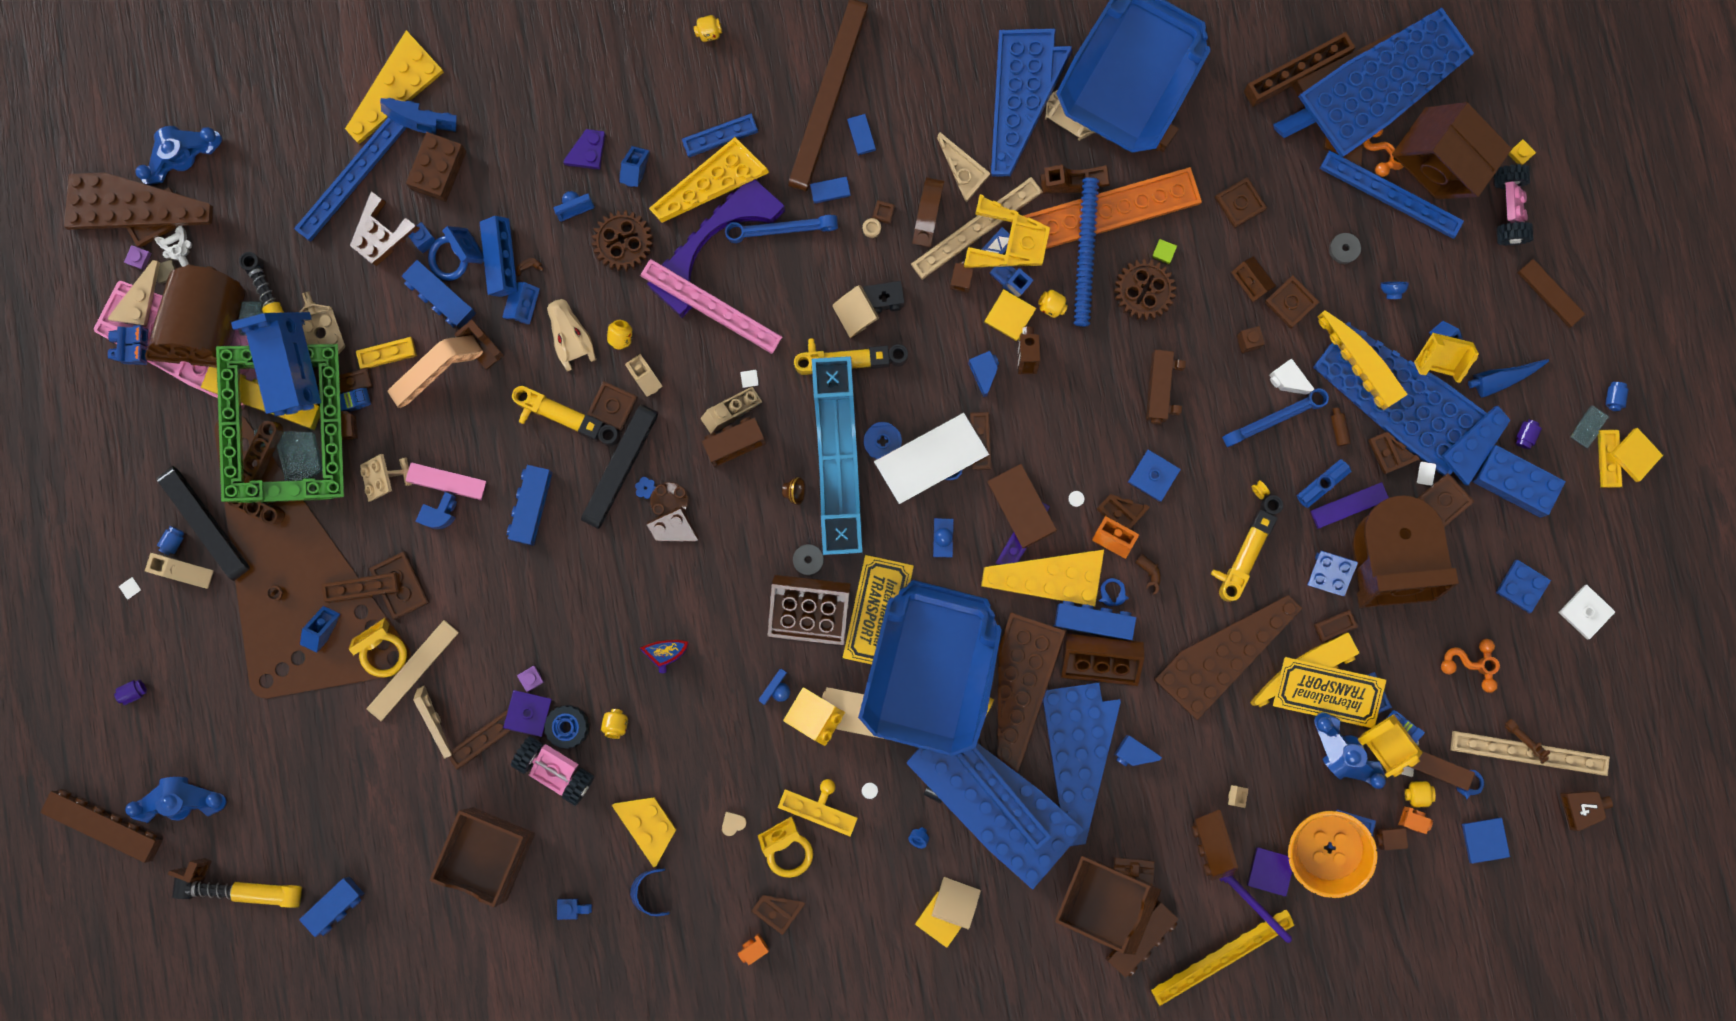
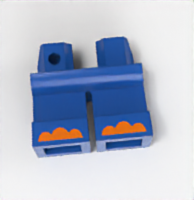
M136 325L133 327H118L117 330L109 331V341L117 343V349L108 350L109 359L123 364L147 365L145 358L147 350L145 346H148L147 328Z

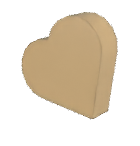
M726 812L722 831L725 835L732 836L737 830H743L747 821L742 815Z

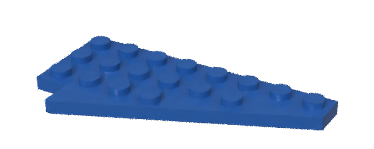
M1055 29L999 30L991 164L992 177L1012 175L1072 53L1071 46L1055 47Z

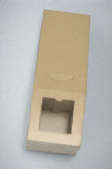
M750 387L707 409L701 420L711 434L726 427L760 405L762 400L754 388Z
M150 553L145 572L206 589L209 588L214 570L155 553Z

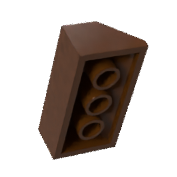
M1066 634L1061 678L1138 686L1145 658L1144 642Z

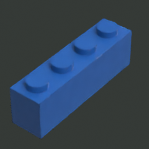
M493 216L480 221L488 295L503 297L517 292L509 218Z
M418 260L402 275L406 280L404 284L412 291L416 289L420 293L418 297L425 303L431 302L434 305L432 309L438 315L443 313L447 317L445 321L453 328L457 326L461 329L476 314L470 306Z
M527 465L526 469H523L521 480H523L522 486L518 488L516 494L518 499L517 506L513 507L511 514L513 517L512 525L509 524L507 529L509 540L534 546L553 474L552 471Z
M1063 601V604L1059 603L1057 605L1054 623L1056 628L1121 640H1133L1136 617H1132L1130 612L1120 611V614L1112 613V609L1101 608V611L1094 610V606L1082 604V607L1074 606V602Z

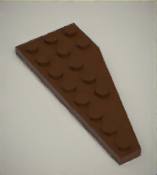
M108 173L69 174L64 228L68 230L212 224L213 206L209 203Z
M1287 595L1179 652L1154 681L1195 720H1198L1303 608Z
M1010 613L998 648L997 758L1019 774L1067 631Z

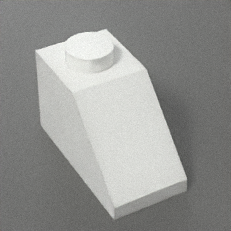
M1292 359L1269 375L1271 383L1281 391L1307 395L1314 390Z

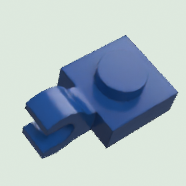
M557 899V920L578 919V913H592V904L578 905V899Z

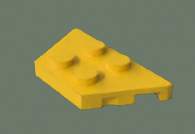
M655 797L614 803L612 807L652 866L656 867L677 829Z

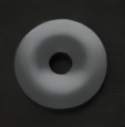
M1350 233L1337 235L1329 245L1330 256L1340 264L1353 262L1361 252L1360 241ZM1342 246H1346L1348 251H1344Z
M802 545L793 555L794 567L803 575L810 576L818 573L824 563L822 552L814 545ZM811 557V563H806L805 558Z

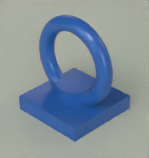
M445 227L442 230L445 236L436 239L428 253L431 271L435 276L445 281H452L461 277L466 271L468 263L482 264L484 262L483 253L468 228ZM445 243L451 244V249L461 260L458 269L452 273L442 272L436 263L437 250Z

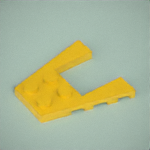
M980 194L976 215L1012 222L1005 255L968 247L964 267L1042 266L1050 227L1029 217L1026 218L1015 210H1009L1001 206L1000 203L994 200L991 201Z

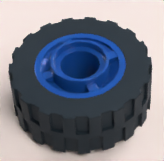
M573 705L555 708L547 716L546 723H544L548 741H551V744L558 746V748L565 749L580 745L587 738V734H589V719L583 710L581 711L580 708ZM566 721L571 725L569 732L563 729V724Z

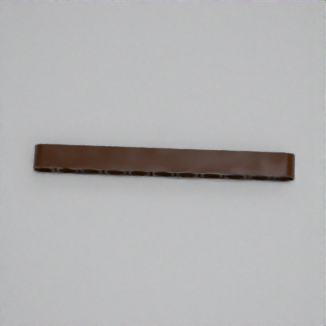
M849 0L790 175L789 187L805 192L809 188L867 13L868 3L858 0Z

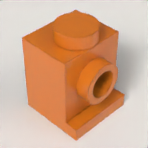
M1404 806L1398 825L1427 834V831H1430L1432 828L1433 820L1426 818V813Z
M759 933L754 937L755 941L752 939L748 940L742 945L743 949L738 952V956L743 963L747 962L750 965L769 952V947Z

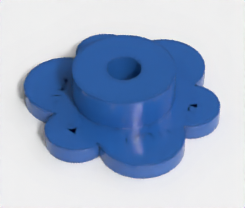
M642 477L635 484L637 489L636 495L649 499L656 488L654 486L655 482L647 477Z

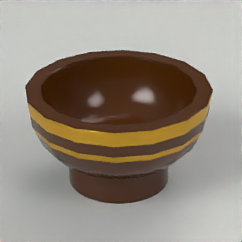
M797 477L790 480L789 483H784L782 488L783 497L788 498L793 504L800 505L805 496L804 480Z

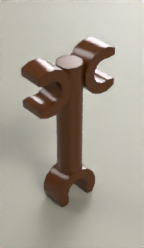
M1510 719L1505 723V728L1533 751L1532 755L1539 758L1541 764H1544L1549 759L1550 751H1546L1540 742L1536 744L1519 728L1514 720Z

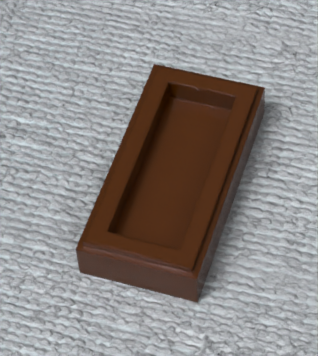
M1347 610L1314 624V627L1321 642H1325L1358 628V625L1351 610Z

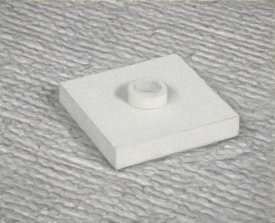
M1584 585L1558 613L1588 640L1607 622L1615 611L1588 585Z

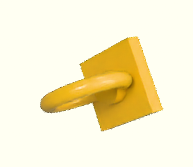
M385 618L354 637L349 647L353 656L359 652V660L365 671L376 677L395 675L405 665L407 659V650L401 639L387 633L389 623ZM383 640L392 642L399 651L397 663L392 668L386 670L374 668L367 659V651L378 646Z
M792 816L757 835L762 852L767 857L768 866L775 874L785 878H792L804 873L811 865L813 859L812 846L805 837L799 834ZM794 841L800 843L805 850L803 863L791 870L779 867L774 859L775 852L787 848Z

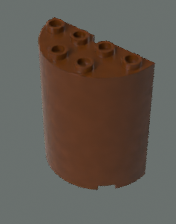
M188 264L171 271L145 353L146 360L177 364L185 361L191 365L217 368L216 346H231L235 332L231 322L238 320L245 295L240 282L210 266L199 267Z

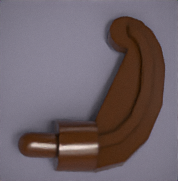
M528 258L516 267L515 274L520 276L522 270L532 266L541 271L544 268L538 260Z

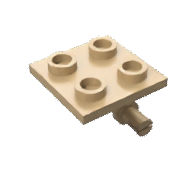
M383 454L360 465L368 502L392 491L389 477L403 475L405 486L412 485V483L405 481L409 470L407 458L399 459L402 470L387 471Z

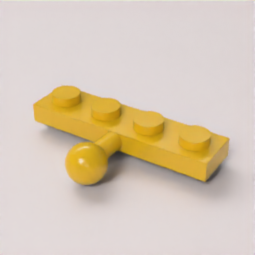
M825 779L821 782V795L818 802L789 790H784L778 805L779 809L851 837L857 817L825 805L828 796L835 791V783L832 780Z

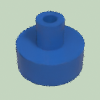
M923 827L912 830L908 837L909 842L917 848H925L929 842V836L926 834L927 830Z

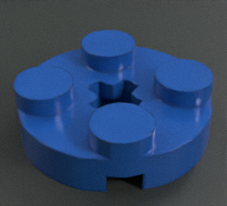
M887 422L873 424L864 435L865 450L870 457L876 460L900 448L902 445L900 432L896 427ZM882 436H884L885 440H888L885 446L877 443V440H880Z

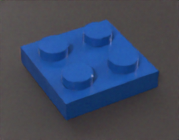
M1515 560L1496 593L1527 613H1532L1551 580L1521 561Z

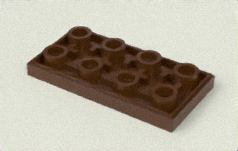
M1022 464L987 481L1023 549L1057 532Z

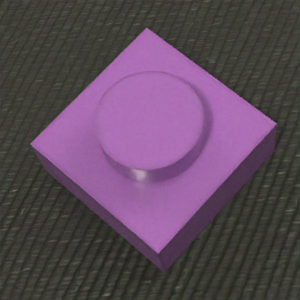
M131 245L124 263L145 270L152 253Z
M532 666L517 675L526 692L544 683L536 666Z

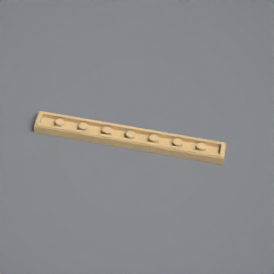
M1030 177L997 202L1009 210L1018 211L1042 194L1043 191L1034 179ZM980 215L976 216L911 263L912 268L923 280L1004 220Z
M1457 731L1452 732L1450 751L1608 776L1610 756L1542 746L1546 751L1549 750L1550 754L1548 755L1549 759L1544 764H1541L1539 758L1532 755L1533 751L1523 742Z

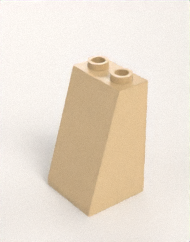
M827 687L822 695V699L845 712L836 729L876 737L858 718L864 694Z

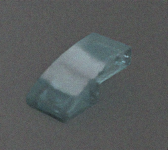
M1590 406L1575 428L1571 438L1588 448L1599 434L1598 431L1609 416L1596 407Z

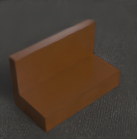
M1254 256L1245 260L1231 271L1253 302L1276 287Z
M206 858L192 860L187 868L170 870L168 875L189 883L203 880L206 877L212 860Z

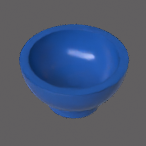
M1409 282L1380 283L1381 290L1386 294V299H1401L1402 294L1408 289Z

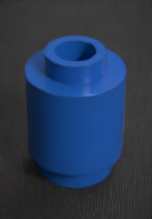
M1611 382V386L1608 387L1605 404L1609 407V410L1621 411V408H1626L1629 391L1627 384Z
M173 526L166 529L157 544L160 547L159 551L166 555L175 554L184 539V532Z

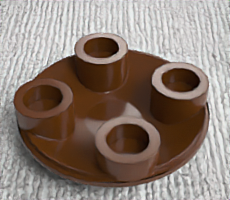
M665 482L656 486L650 498L651 508L658 517L678 507H682L685 512L689 503L685 489L674 482Z

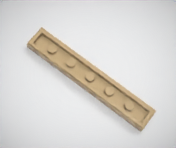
M443 620L366 709L377 719L383 721L459 632L447 621Z

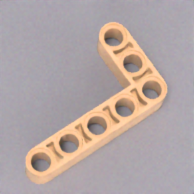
M473 335L444 339L436 344L389 388L388 393L398 408L404 407L415 399L452 363L474 360L483 353V350Z

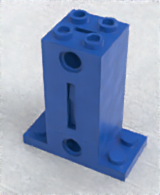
M310 312L262 313L231 322L233 330H242V333L246 332L266 414L274 413L275 416L298 413L300 410L314 409V405L321 403L302 327L305 325V321L312 320Z

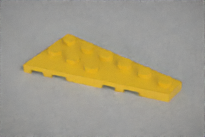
M407 30L345 128L358 144L362 143L388 118V116L381 112V98L411 101L444 73Z
M734 137L649 209L663 223L766 175L769 171Z
M1104 550L984 567L981 587L1059 601H1070L1075 604H1086L1095 607Z

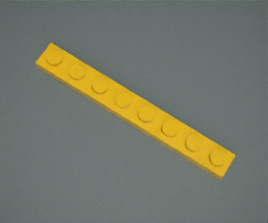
M1287 910L1277 913L1273 917L1285 931L1294 926L1291 915ZM1267 922L1260 923L1256 928L1242 934L1231 943L1225 944L1216 952L1208 954L1206 958L1190 965L1189 968L1175 974L1166 982L1158 984L1151 992L1158 1005L1161 1006L1275 938L1278 934Z

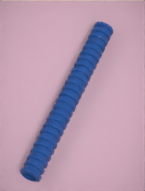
M1084 178L1082 180L1084 191L1081 192L1083 195L1081 197L1083 201L1081 203L1082 209H1080V212H1082L1080 218L1082 220L1079 230H1081L1079 236L1081 238L1078 240L1080 242L1078 245L1080 248L1078 250L1079 256L1077 257L1079 268H1077L1078 274H1076L1078 286L1075 287L1077 289L1075 301L1077 302L1074 304L1076 315H1074L1075 321L1073 322L1076 326L1090 325L1089 319H1091V316H1089L1091 310L1089 308L1092 306L1090 304L1092 301L1090 298L1092 296L1091 290L1093 289L1091 278H1093L1092 272H1094L1092 260L1095 259L1093 257L1095 245L1093 244L1096 242V239H1094L1096 233L1094 231H1096L1095 225L1097 222L1095 219H1097V215L1095 213L1098 211L1096 209L1098 206L1096 201H1098L1097 195L1099 194L1097 191L1099 189L1097 185L1099 180L1097 178Z

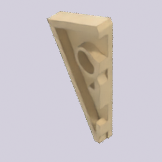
M939 133L937 140L962 196L968 202L987 180L990 173L942 133Z

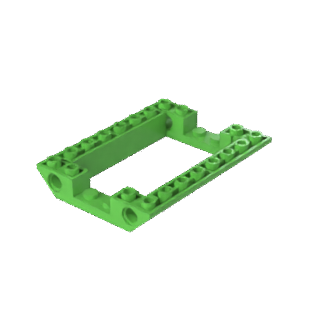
M338 344L307 345L312 367H319L324 480H316L315 478L303 479V481L263 482L259 480L250 481L249 483H244L240 369L255 368L249 346H216L221 502L303 501L344 497Z

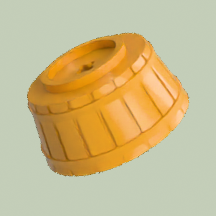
M1338 811L1318 812L1304 819L1292 834L1288 848L1290 867L1297 880L1306 889L1317 893V895L1328 898L1349 896L1362 889L1374 874L1375 865L1377 864L1375 841L1367 827L1353 816ZM1328 842H1331L1332 846H1336V849L1332 850L1330 854L1324 849Z

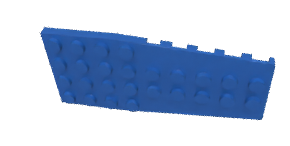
M1440 8L1391 36L1389 39L1377 44L1370 50L1346 62L1298 97L1342 158L1392 123L1471 57L1474 52L1444 9Z
M1347 322L1346 325L1362 337L1382 358L1408 395L1385 410L1379 408L1375 404L1371 392L1364 388L1362 379L1354 374L1351 368L1352 365L1342 357L1338 345L1333 344V342H1331L1313 368L1383 430L1394 436L1396 441L1405 445L1407 450L1417 455L1423 462L1436 464L1435 471L1442 476L1446 473L1451 475L1453 471L1441 456L1487 413L1432 373L1428 372L1426 376L1419 374L1414 362L1404 359L1400 356V353L1390 350L1383 345L1384 343L1374 340L1367 335L1368 333L1358 330L1350 322Z
M977 743L976 748L1051 836L1046 843L1038 850H1035L956 755L949 756L918 748L906 762L907 765L975 837L1032 890L1084 831L1079 824L1042 791Z

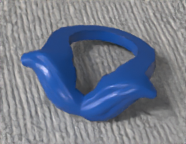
M1110 578L1102 583L1100 587L1102 598L1099 602H1103L1107 606H1118L1129 599L1126 596L1124 584L1120 580ZM1110 582L1117 583L1121 588L1116 602H1112L1105 590V586Z
M1475 770L1470 771L1475 772V775L1479 778L1480 786L1477 790L1469 788L1466 791L1456 787L1457 791L1463 794L1466 799L1470 795L1481 793L1484 787L1483 777Z

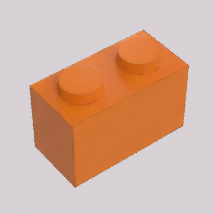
M1105 516L1092 541L1126 559L1139 534Z

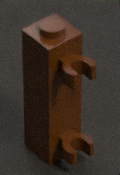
M1154 350L1152 353L1146 420L1151 421L1152 424H1162V422L1168 419V414L1180 415L1182 413V406L1169 405L1172 369L1184 371L1186 367V361L1173 360L1174 351Z

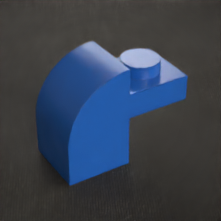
M1012 266L994 267L989 272L992 277L1003 285L1002 288L1017 297L1021 296L1034 281L1020 268L1015 270Z
M445 492L438 509L423 504L415 522L432 529L448 527L456 518L449 515L450 511L455 509L456 497Z

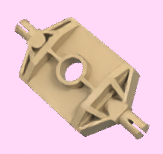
M1058 90L1051 93L1046 104V120L1049 118L1077 136L1079 141L1096 133L1067 117L1056 94Z
M310 292L302 293L305 307L300 312H310L312 320L305 321V325L302 326L307 345L338 344L339 354L345 348V344L332 307L315 304L312 301ZM319 328H324L326 335L320 339L317 337L316 332Z

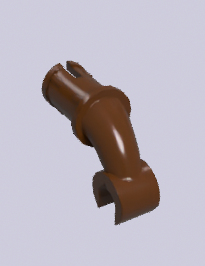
M1142 554L1135 563L1149 573L1148 576H1151V581L1147 584L1146 590L1150 585H1154L1156 588L1152 594L1154 595L1159 591L1161 580L1159 564L1153 563Z

